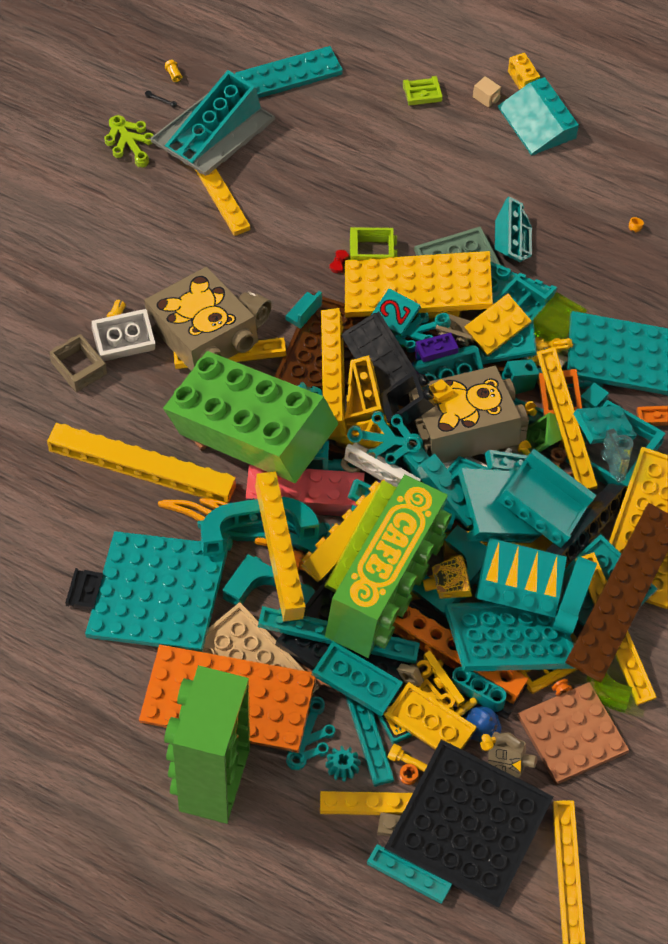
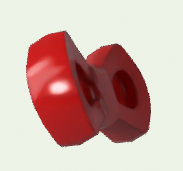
M337 250L334 261L329 265L330 270L335 274L343 272L342 264L350 257L345 250Z

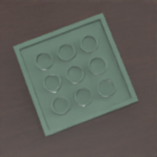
M481 227L414 246V252L417 256L490 251V261L500 265Z

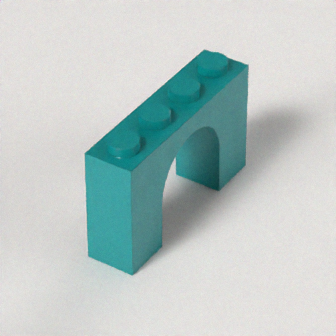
M457 525L445 541L447 546L459 555H462L467 561V574L470 587L472 588L474 584L477 585L487 546L480 541H468V532ZM423 582L420 586L414 585L412 589L415 595L445 618H447L444 610L446 604L459 603L462 599L465 600L467 598L441 599L437 589L425 591Z
M248 554L223 588V599L236 606L239 602L243 604L249 594L259 586L272 585L276 587L272 565L269 566L260 558ZM300 582L306 605L315 594V590L310 585Z

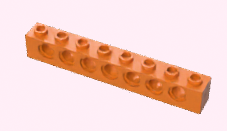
M408 607L405 612L404 619L396 617L392 625L395 627L394 634L402 639L420 643L419 649L424 652L430 650L437 660H442L445 665L454 670L462 667L450 629L444 628L434 619H429L421 614L419 610ZM516 670L473 671L503 688L506 692V701L512 704L515 703L529 679L522 672Z

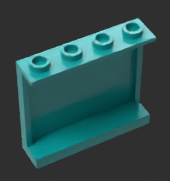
M533 449L497 501L561 548L571 537L570 534L596 495Z
M468 467L458 469V472L451 477V480H460L472 521L473 529L467 533L468 541L488 542L489 538L509 543H532L542 535L497 501L517 471L485 470L484 468L469 469Z

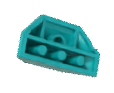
M508 196L495 220V250L522 262L532 256V227L527 214L523 210V203Z

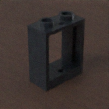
M414 370L379 394L387 422L392 425L391 418L395 414L401 415L404 425L407 426L435 407L434 394L429 388L428 384L430 382L426 375H421L418 371ZM417 388L419 397L400 410L397 400ZM399 418L393 419L396 424L401 422Z

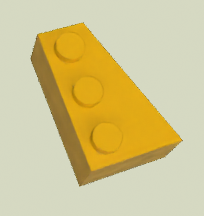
M368 355L350 360L349 387L344 419L346 422H361L372 419V415L376 411H380L385 415L371 358Z

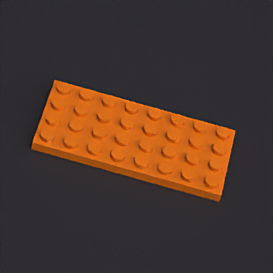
M159 644L139 717L140 723L167 728L171 717L179 719L182 706L177 704L180 685L184 678L194 680L199 665L249 678L250 744L299 753L316 683V678L312 676V672Z

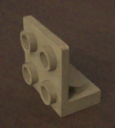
M448 314L451 320L449 328L436 325L435 329L438 335L451 332L454 340L458 341L457 344L465 347L474 345L472 335H469L464 329V326L471 322L470 320Z

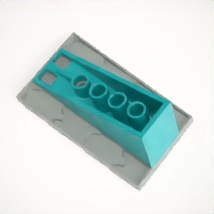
M227 70L209 93L157 132L150 140L159 148L164 149L172 156L206 176L222 162L230 158L239 148L246 145L254 136L260 134L275 120V116L261 108L254 85Z

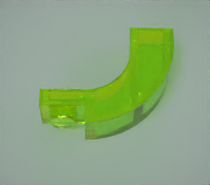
M607 672L601 683L587 675V681L590 682L601 703L615 711L625 713L633 687L614 681Z

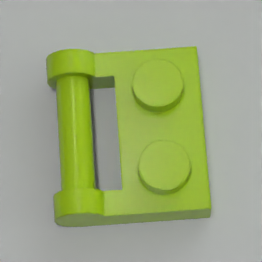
M437 76L413 81L403 80V89L405 90L409 106L442 102V93Z

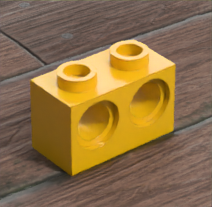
M525 53L509 58L508 73L519 90L528 83L540 79V75Z

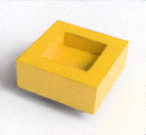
M442 379L429 386L434 394L433 399L438 404L453 396V389Z

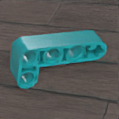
M580 556L577 557L552 624V629L568 635L573 633L597 565L596 562Z

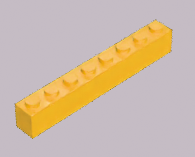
M340 308L321 310L323 396L339 423L329 438L346 436V420L344 419V341L341 336L343 334V321Z
M276 472L258 473L256 475L255 489L283 622L300 620L304 618L305 603Z

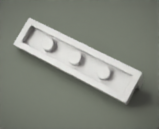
M358 443L348 444L346 447L344 460L381 481L384 479L389 484L397 487L405 474L421 482L420 478L399 466L386 463L383 457L378 455L377 459H375L374 452L366 454L368 449Z

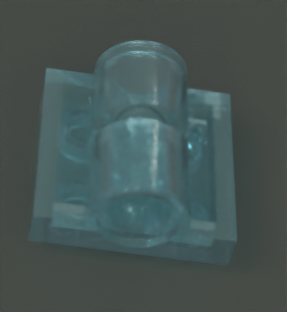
M615 429L607 430L601 455L603 460L607 461L611 475L615 476L617 482H621L626 478L634 443L629 436H618Z

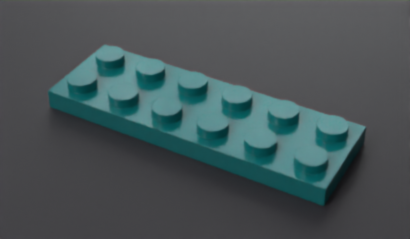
M331 46L235 72V74L254 85L258 98L343 75V70Z

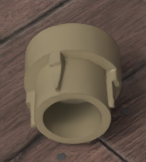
M249 291L248 293L244 292L238 300L254 315L256 328H260L270 315L272 302L257 293L255 295Z

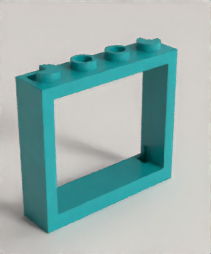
M606 400V402L603 404V406H600V407L617 406V405L614 404V403H612V402H610L609 400ZM621 408L635 433L650 441L646 448L657 451L662 445L666 433ZM581 430V434L586 445L588 439L586 438L584 432ZM590 461L595 479L605 485L612 483L628 486L636 465L635 462L622 480Z

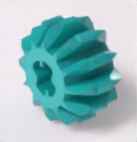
M340 746V751L333 748L332 754L327 755L328 761L325 763V767L328 768L329 775H334L335 781L342 777V781L345 782L346 777L353 779L354 774L359 773L358 766L361 765V760L357 759V752L352 753L351 747L344 750V747Z

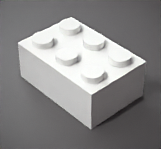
M146 309L92 321V332L98 355L103 361L155 350V340Z

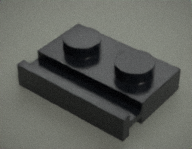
M75 568L65 602L66 606L69 607L70 605L78 609L92 611L95 607L103 573L89 570L81 571Z

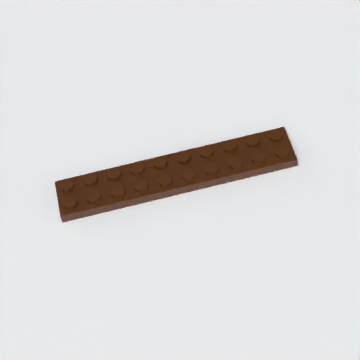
M650 503L646 505L565 661L566 664L600 683L609 669L668 552L667 512Z

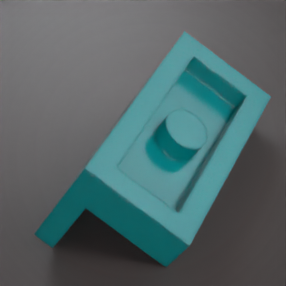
M318 291L315 295L306 292L288 312L286 320L301 329L322 305V292Z

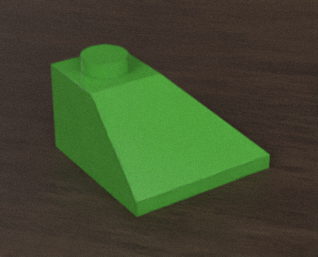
M549 412L528 425L526 440L532 446V448H528L530 452L535 449L540 453L562 440L554 414Z

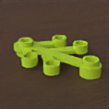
M120 115L111 117L109 119L111 130L104 137L105 144L113 146L117 132L121 134L117 146L112 149L113 156L121 158L127 143L135 155L136 166L146 167L149 164L148 154L141 151L134 140L151 145L153 142L147 138H151L154 135L152 133L141 135L126 130V128L143 133L146 131V123L144 121H138L137 123L128 122Z

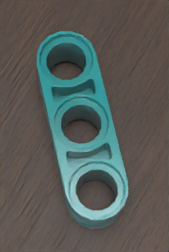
M458 667L453 671L451 681L460 694L469 699L475 698L478 704L488 707L494 712L501 711L504 708L506 692L503 688L473 671L463 672L462 667ZM456 678H463L465 681H458ZM479 687L483 691H476L474 688ZM497 697L500 701H494L492 698Z

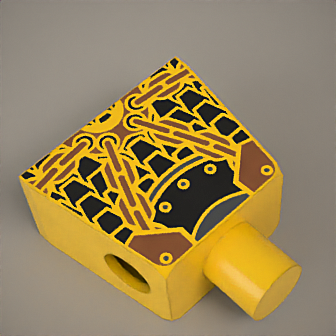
M462 555L433 566L434 577L423 580L425 591L437 589L441 599L472 596L467 569Z

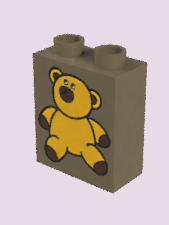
M207 267L144 300L151 328L191 371L206 351L228 359L239 352L245 353L258 342L254 315Z
M496 366L442 378L453 389V396L439 404L434 400L435 407L413 421L419 436L423 440L428 456L431 457L433 454H436L442 463L454 461L458 456L466 458L485 453L488 450H499L519 445L521 428L528 426L527 413L523 404L515 406L513 403L515 400V390L511 379L502 380ZM441 379L430 381L428 385L430 386ZM417 388L409 392V404L419 397Z

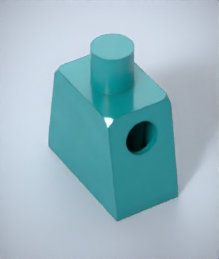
M532 359L507 361L501 378L502 380L510 378L515 394L534 389L539 379V373H542V370L537 368Z

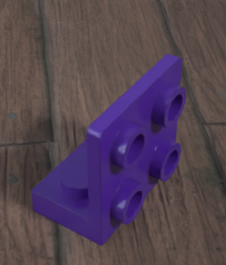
M451 332L415 342L416 361L422 360L427 362L459 353V348Z

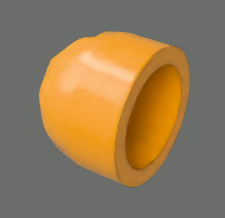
M632 217L629 221L630 231L634 230V233L641 231L644 225L643 220Z

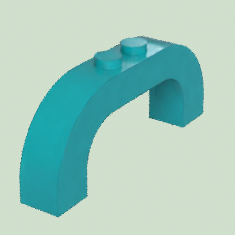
M282 497L287 523L296 530L299 541L318 538L319 522L312 509L301 501ZM258 499L219 506L204 518L201 525V550L203 556L223 553L222 534L228 529L263 523Z

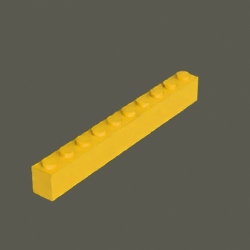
M55 423L47 440L50 452L201 498L229 503L236 488V479L229 473H220L209 467H200L192 462H184L172 456L161 455L156 451H148L139 446L125 444L120 440L115 441L103 435L89 433L83 429L78 430L67 424Z

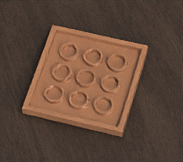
M590 682L518 713L517 717L556 785L629 752L627 745Z

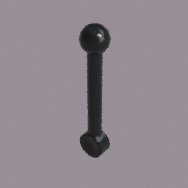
M151 91L145 92V96L147 98H155L157 100L170 104L172 108H175L177 106V103L175 101L171 102L169 100L152 94Z

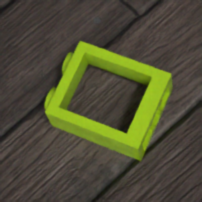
M350 227V261L397 257V250H394V246H397V235H393V228ZM358 242H388V255L358 254Z

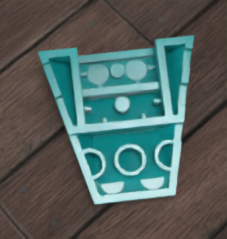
M490 261L493 304L506 294H509L530 320H533L535 323L548 308L557 287L545 285L543 281L538 279L532 280L527 278L525 274L514 273L511 269Z

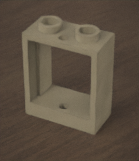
M81 334L70 338L66 343L56 346L49 352L51 363L75 392L107 374L106 363ZM81 350L92 362V365L72 376L61 361Z

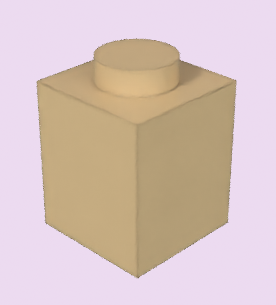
M485 76L474 85L473 98L489 108L493 103L499 101L501 86Z

